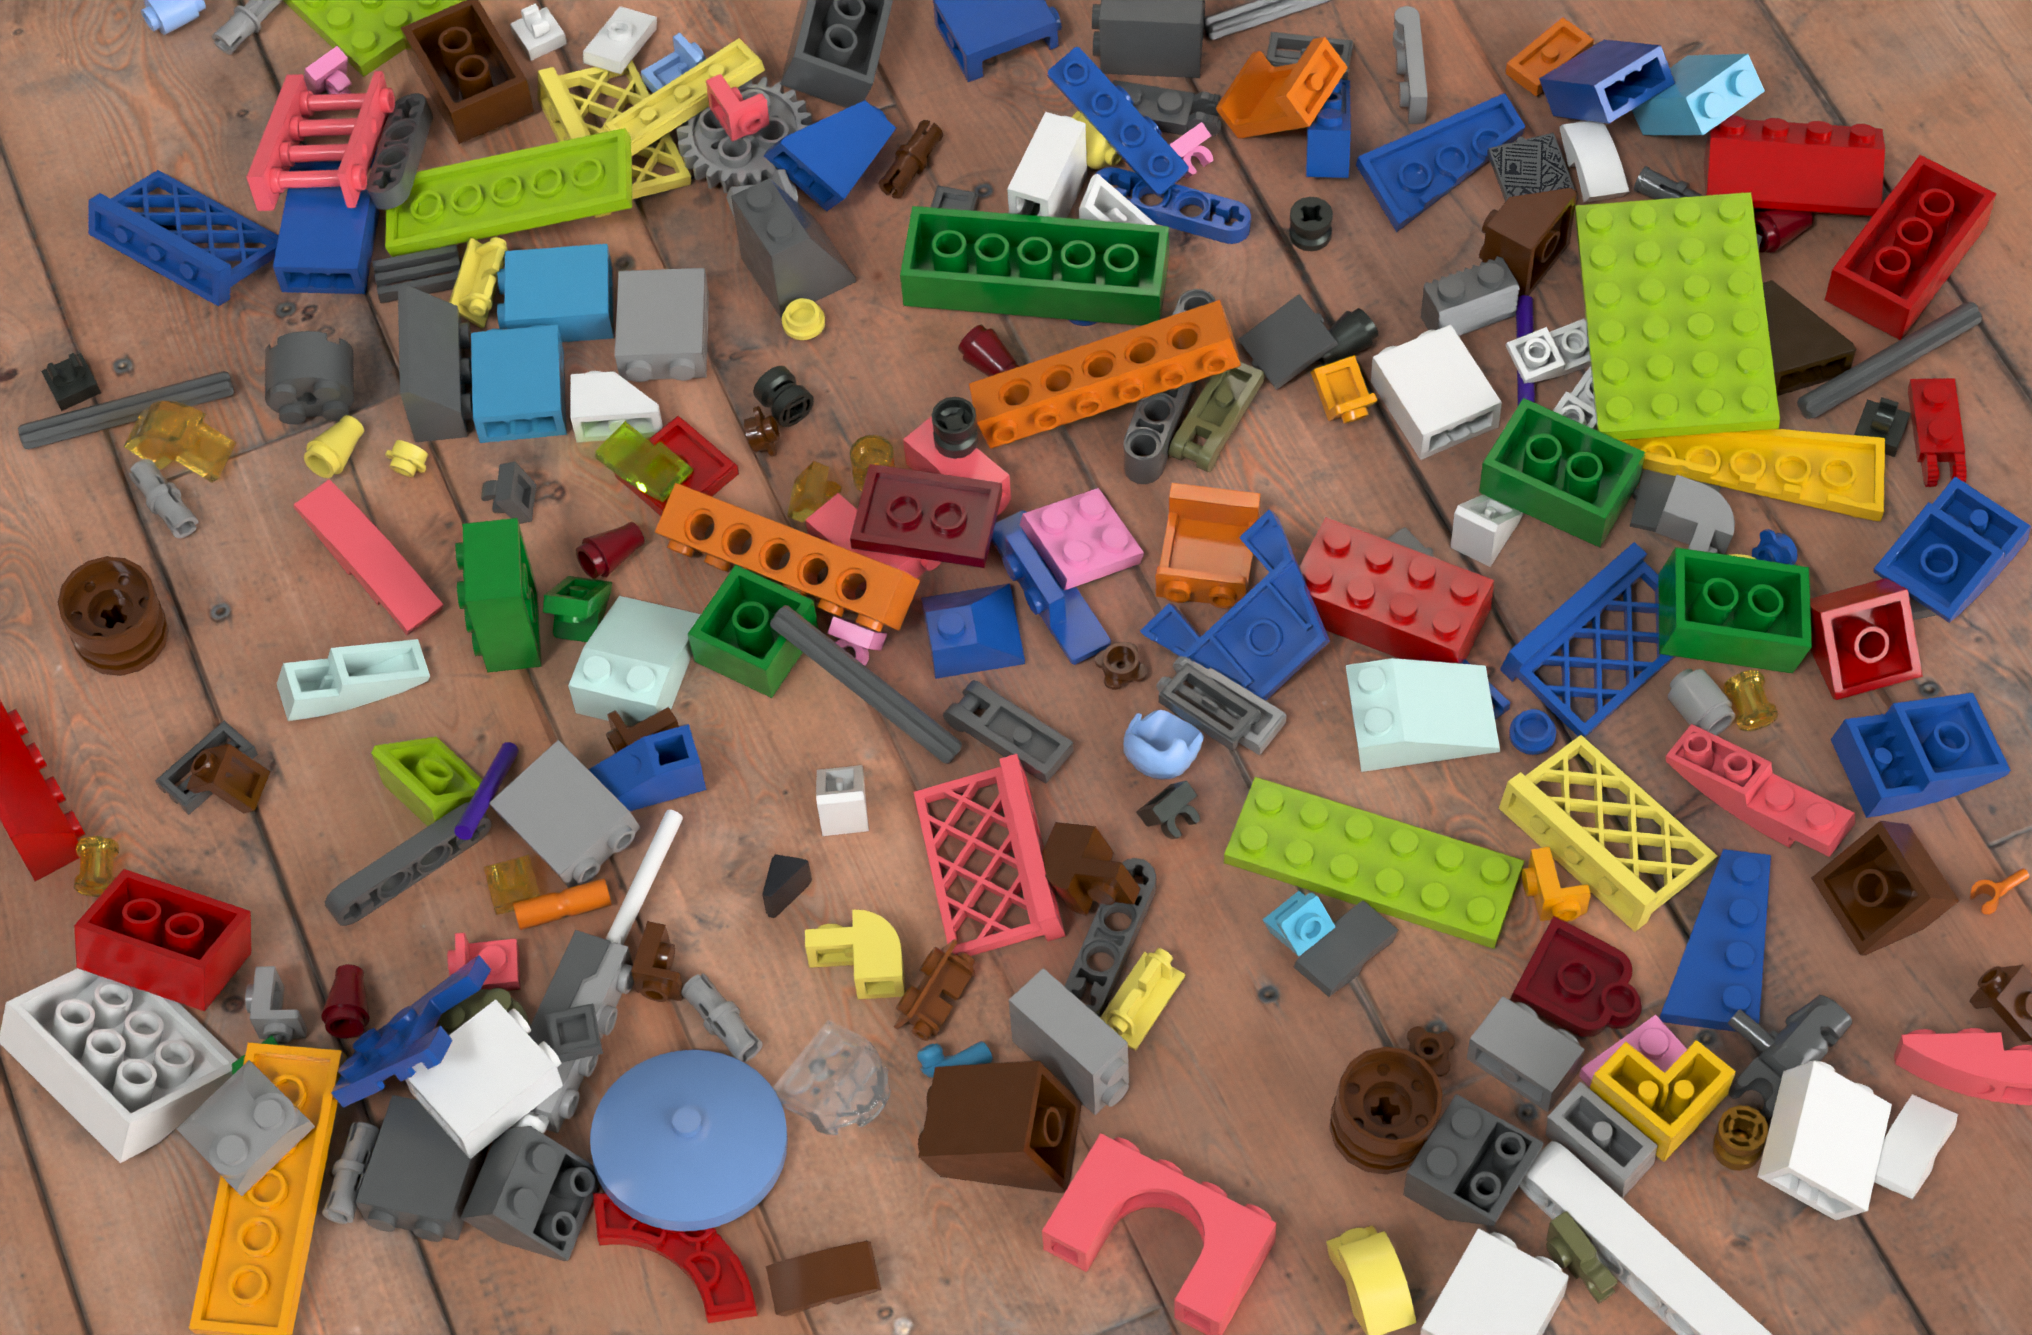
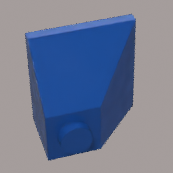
M1010 583L921 598L935 679L1025 664Z

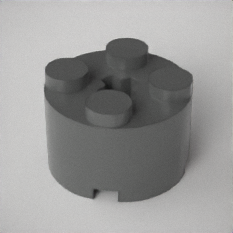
M299 331L278 337L277 345L271 348L270 344L266 347L265 401L272 410L279 413V420L281 422L295 425L304 422L305 417L323 416L331 421H340L343 416L349 415V408L354 401L353 349L347 341L339 338V344L327 341V333Z

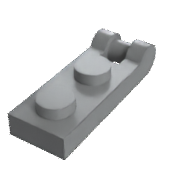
M1403 6L1398 8L1394 15V26L1396 29L1393 32L1392 42L1396 49V74H1404V82H1399L1398 88L1399 106L1407 107L1408 124H1422L1426 121L1428 95L1420 16L1415 8Z

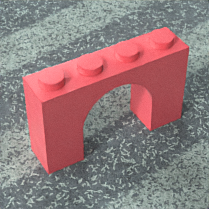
M932 416L903 439L906 464L912 470L1002 483V497L997 516L1008 506L1011 500L1009 474L977 447L964 458L953 459L940 454L934 443ZM839 493L805 520L807 534L902 570L915 578L921 576L925 571L934 570L941 563L940 561L852 549L850 537L858 509ZM866 581L858 586L864 592L867 587Z
M1100 1133L1042 1230L1043 1250L1087 1272L1110 1232L1123 1217L1134 1211L1152 1207L1175 1211L1187 1218L1195 1226L1203 1242L1202 1252L1174 1300L1175 1319L1206 1335H1223L1275 1243L1276 1222L1272 1221L1271 1216L1266 1211L1255 1205L1246 1204L1244 1207L1229 1199L1221 1188L1210 1182L1199 1184L1184 1176L1182 1170L1175 1164L1163 1159H1159L1156 1162L1142 1155L1140 1150L1130 1141L1120 1137H1116L1113 1140Z

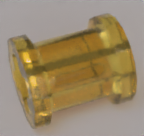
M1758 670L1740 672L1730 677L1723 686L1726 695L1733 698L1739 714L1736 722L1739 729L1743 731H1755L1767 727L1779 715L1776 706L1768 701L1763 688L1765 678Z
M90 836L82 838L76 845V853L80 857L79 875L74 879V889L82 895L99 897L115 879L113 876L114 858L119 854V845L110 838Z

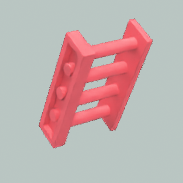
M374 71L367 93L313 95L312 91L307 90L303 74L286 75L246 177L257 211H274L280 193L290 188L341 187L347 208L356 207L361 191L367 187V174L388 115L394 111L395 107L394 92L392 88H387L383 71ZM360 110L357 118L309 120V117L313 116L316 111ZM351 135L348 144L299 145L300 141H303L305 137ZM341 161L338 170L289 171L290 167H293L297 162Z

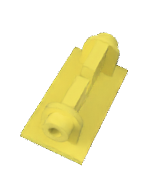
M498 237L491 238L490 242L481 244L474 238L469 239L449 303L458 307L459 314L481 329L485 327L489 311L493 305L492 301L498 285V272L500 269H503L505 263V251H509L506 247V241Z
M1157 948L1154 953L1144 952L1100 1017L1128 1042L1129 1048L1135 1051L1185 977L1183 972L1171 966L1170 963L1173 960L1171 954L1161 948Z

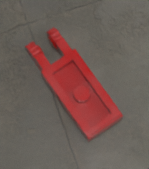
M1955 378L1910 379L1908 397L1917 462H1921L1925 487H1936L1939 480L1937 462H1949L1951 480L1957 477L1966 483L1965 445Z

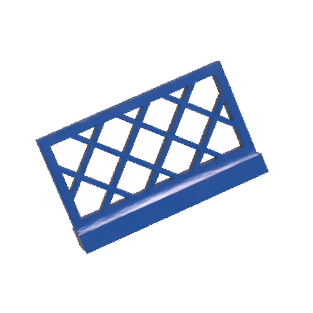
M159 170L111 199L99 193L88 200L89 235L218 307L230 300V289L233 285L275 258L279 235ZM159 187L172 195L147 194ZM129 208H143V212H134ZM149 208H174V212H149ZM179 208H198L203 212H180ZM160 225H175L176 230H167ZM181 225H206V230H182ZM212 225H229L236 230H212ZM192 243H208V248H200ZM214 243H238L239 248H214ZM244 243H262L266 247L245 248ZM225 261H240L241 263L231 269V265Z
M1635 542L1508 652L1500 668L1512 682L1518 678L1577 736L1582 735L1584 738L1676 657L1659 654L1658 574L1644 562L1647 553ZM1642 579L1655 591V603L1632 602L1631 587L1638 580ZM1623 594V601H1616ZM1604 610L1624 611V631L1600 629V614ZM1632 612L1655 613L1656 633L1632 631ZM1592 622V629L1585 628L1589 623ZM1572 638L1593 639V658L1569 657V641ZM1601 639L1625 641V660L1601 659ZM1633 642L1657 643V659L1654 662L1633 661ZM1561 649V656H1553ZM1542 665L1561 666L1562 686L1545 685L1534 672ZM1569 667L1593 668L1594 688L1570 687ZM1602 669L1626 671V687L1622 690L1602 689ZM1634 671L1641 672L1636 678H1634ZM1570 697L1594 698L1595 714L1584 723L1570 709ZM1602 699H1611L1603 706Z

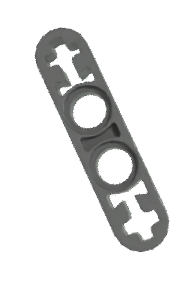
M414 93L401 97L395 102L394 111L389 113L367 181L368 193L378 209L387 210L395 208L404 203L410 195L433 120L431 108L426 97L422 94Z
M469 802L464 803L339 884L328 894L325 900V907L340 925L354 924L482 840L491 828V820L484 814L471 839L462 840L455 835L454 829Z
M1132 858L1122 862L1133 879L1135 875L1143 877V884H1138L1141 889L1134 905L1116 902L1112 905L1100 903L1064 986L1081 1000L1086 991V982L1093 985L1091 989V1005L1086 1004V1006L1098 1017H1101L1109 1003L1155 896V869L1143 859ZM1112 913H1124L1131 919V924L1123 931H1112L1104 923L1106 918ZM1102 952L1110 955L1114 959V964L1110 969L1099 972L1091 969L1087 964V960L1093 954Z

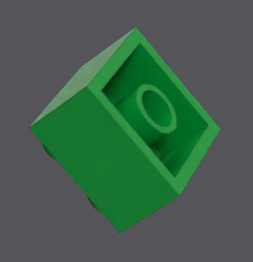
M735 565L688 633L694 662L772 698L803 652L775 631L770 625L771 620L781 607L787 605L819 629L813 600Z

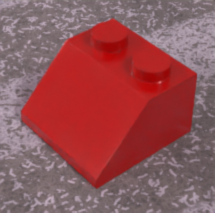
M1884 578L1810 598L1812 646L1810 650L1833 699L1839 700L1923 677L1908 589Z

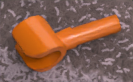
M2022 868L2001 882L1994 883L1987 879L1979 880L1971 888L1970 900L1975 899L1979 894L1990 895L1992 900L1982 905L1981 913L1992 914L1997 910L2000 897L2029 879V873L2026 869Z

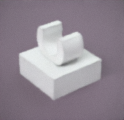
M535 3L521 10V19L510 23L513 36L530 61L567 44L565 33L547 7L539 10Z

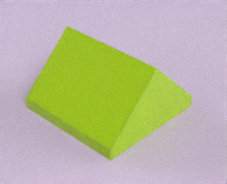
M436 736L375 745L371 752L383 785L426 826L436 822L464 803L470 802L482 781L480 776Z

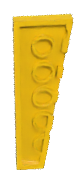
M1767 429L1619 440L1645 452L1642 469L1672 476L1680 475L1694 481L1837 512L1855 518L1880 522L1884 513L1885 438Z

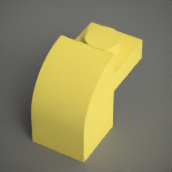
M852 910L853 927L824 924L817 929H805V949L809 968L854 965L857 999L891 998L904 995L905 973L900 939L893 926L883 917L865 910Z
M1373 1226L1353 1228L1345 1231L1337 1238L1326 1241L1329 1257L1346 1282L1353 1315L1366 1335H1383L1417 1323L1403 1269L1385 1231L1377 1233Z

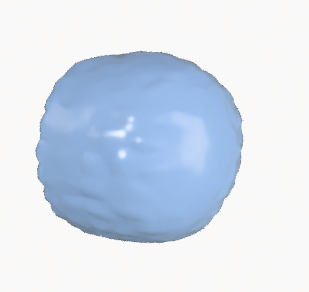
M1165 710L1153 711L1143 719H1141L1142 714L1137 713L1130 722L1124 736L1123 751L1128 761L1139 772L1153 779L1166 780L1182 775L1197 757L1203 742V733L1190 723Z

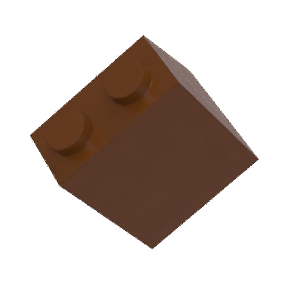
M1040 1061L935 1067L932 1086L929 1087L927 1092L928 1108L924 1129L918 1139V1157L940 1177L1065 1193L1069 1183L1082 1102Z

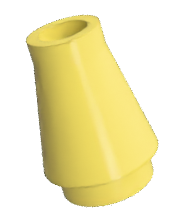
M345 415L335 425L310 441L306 446L307 452L304 454V461L308 468L323 478H331L334 474L342 473L358 439L364 433L362 424L356 418Z

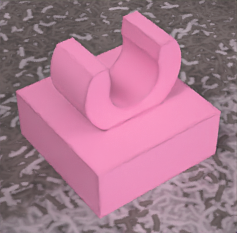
M338 46L305 68V84L307 90L312 91L313 95H319L325 90L329 94L351 93L348 89L351 86V82L346 76L348 57Z
M1202 122L1170 144L1172 149L1189 166L1188 173L1184 175L1187 179L1197 173L1195 167L1191 164V156L1198 158L1203 167L1213 161V156L1209 149L1199 145L1211 137V134Z
M833 616L827 633L840 638L835 643L844 650L850 646L853 647L856 652L855 659L864 666H866L869 660L868 649L881 651L887 633L882 631L879 633L848 618Z

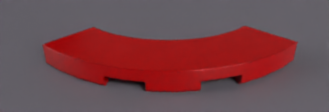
M605 1192L593 1193L597 1239L600 1246L629 1245L655 1252L673 1262L689 1277L703 1301L708 1323L758 1316L748 1276L738 1256L734 1254L729 1245L718 1235L716 1229L673 1231L656 1228L626 1214L613 1203Z

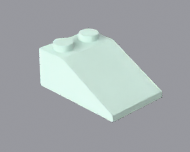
M619 596L583 647L568 685L575 712L609 721L607 714L616 710L625 725L634 726L667 707L671 710L692 656L688 633L701 614Z
M1394 658L1346 665L1361 772L1500 752L1486 666Z

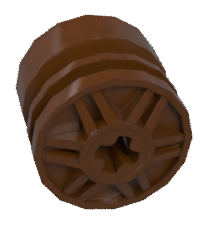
M105 556L85 562L73 570L62 584L58 598L60 616L77 654L88 667L101 674L122 676L142 670L154 662L164 649L169 631L166 616L157 598L151 578L140 565L126 558Z
M1384 1046L1367 1050L1349 1063L1340 1079L1331 1109L1329 1129L1335 1147L1349 1163L1365 1172L1386 1175L1409 1168L1434 1130L1441 1113L1443 1092L1437 1074L1423 1058L1406 1049ZM1375 1115H1383L1384 1121L1390 1124H1382L1381 1118Z

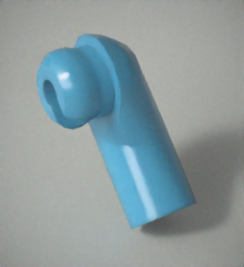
M982 1041L956 1055L944 1056L943 1049L939 1044L927 1045L920 1049L917 1054L918 1061L922 1065L920 1070L929 1078H933L935 1067L989 1064L993 1060L990 1049Z

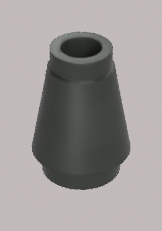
M1360 308L1355 309L1353 312L1346 311L1328 330L1338 345L1319 358L1318 361L1325 366L1373 345L1372 340L1379 333L1370 317Z

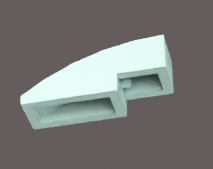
M414 639L335 647L330 649L327 659L283 663L277 687L287 720L293 721L347 711L402 693L427 682L430 674L419 640Z

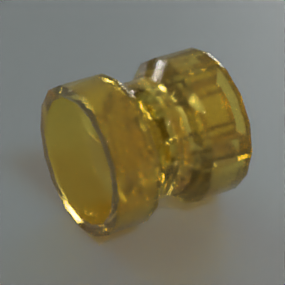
M866 435L861 437L850 449L853 483L857 490L860 492L863 490L869 464L895 467L893 446L882 436Z

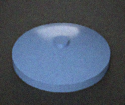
M681 1050L661 1054L647 1059L625 1072L614 1082L601 1099L592 1121L590 1133L591 1155L595 1173L607 1196L632 1218L656 1228L673 1231H697L721 1226L753 1209L764 1199L778 1180L786 1159L788 1140L786 1118L782 1104L768 1081L755 1069L734 1057L705 1050Z

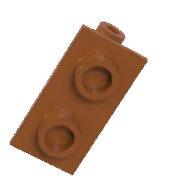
M953 939L941 950L935 946L928 954L919 969L925 974L924 978L917 988L911 985L896 1006V1009L902 1014L894 1025L895 1029L898 1030L905 1023L909 1022L914 1026L912 1033L924 1041H928L930 1036H936L939 1033L941 1026L953 1008L951 1004L939 997L940 993L943 992L956 1001L975 973L972 968L975 960L971 956L963 952H959L958 955L952 953L958 943L957 940Z

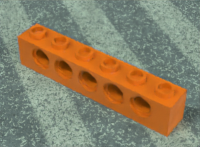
M1217 300L969 383V388L976 411L977 424L989 448L992 449L1212 375L1223 373L1224 371L1241 366L1231 326L1221 301Z
M675 483L655 530V533L670 540L667 548L690 558H692L694 551H698L706 555L704 563L728 573L732 565H738L763 578L779 583L781 586L806 597L809 595L819 599L817 608L833 615L842 617L845 610L858 615L855 623L881 633L883 625L898 631L900 630L920 580L902 570ZM714 523L712 535L705 539L707 528ZM752 537L750 549L742 554L743 544ZM790 552L787 565L780 569L779 563L782 556ZM824 567H828L826 579L822 583L817 584L819 572ZM866 581L865 593L862 597L856 599L855 592L857 587Z

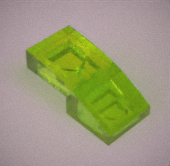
M626 421L595 453V458L619 477L662 502L670 496L675 483L681 485L693 473V468L659 441L656 445L652 444Z

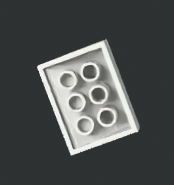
M78 968L7 1001L0 1030V1044L119 1163L160 1143L182 1124L232 1076V1063L238 1060L180 1003Z

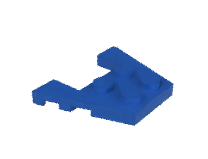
M1271 510L1262 515L1239 537L1269 571L1268 575L1201 636L1178 608L1171 603L1166 605L1140 630L1145 637L1171 650L1180 657L1186 656V658H1190L1191 661H1195L1208 670L1211 667L1265 701L1330 642L1280 520Z
M480 955L473 958L411 1006H407L399 1011L379 1030L375 1028L370 1029L355 1041L352 1046L355 1052L339 1068L338 1072L341 1076L331 1092L342 1107L381 1091L385 1087L383 1081L394 1074L400 1081L412 1077L416 1073L412 1067L422 1062L427 1069H430L442 1062L453 1040L441 1026L436 1029L434 1027L442 1013L481 989L491 968Z

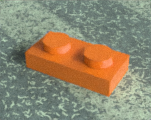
M1562 17L1506 64L1505 74L1537 97L1543 92L1539 78L1591 48L1594 39Z

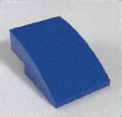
M1954 477L1932 504L1930 502L1927 503L1875 566L1873 572L1883 579L1887 578L1908 589L1911 598L1950 623L1994 581L2026 544L2031 525L1957 477Z
M1973 693L1893 703L1886 714L1845 719L1830 739L1866 818L1892 814L1939 802L2007 776L2011 771Z

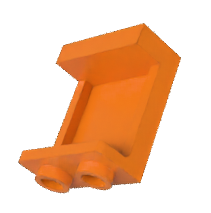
M1326 37L1313 39L1299 61L1294 64L1274 67L1261 51L1253 52L1216 106V110L1238 139L1310 127L1348 67Z
M1171 483L1168 521L1160 566L1157 567L1155 575L1156 597L1166 598L1176 603L1187 601L1208 603L1218 608H1231L1248 593L1254 554L1239 537L1260 518L1261 493Z

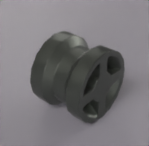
M1305 197L1296 201L1291 207L1289 237L1297 248L1312 252L1321 250L1330 242L1333 211L1325 200L1318 197Z

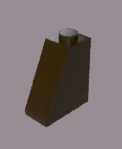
M1773 280L1763 283L1777 396L1830 381L1851 369L1856 348L1849 339Z

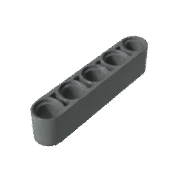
M1203 289L1188 290L1179 298L1173 315L1216 301L1215 297ZM1198 380L1139 400L1123 443L1124 471L1131 481L1137 484H1149L1159 479L1169 458L1170 444L1182 424ZM1144 454V455H1149V456L1141 457V456H1138V455Z

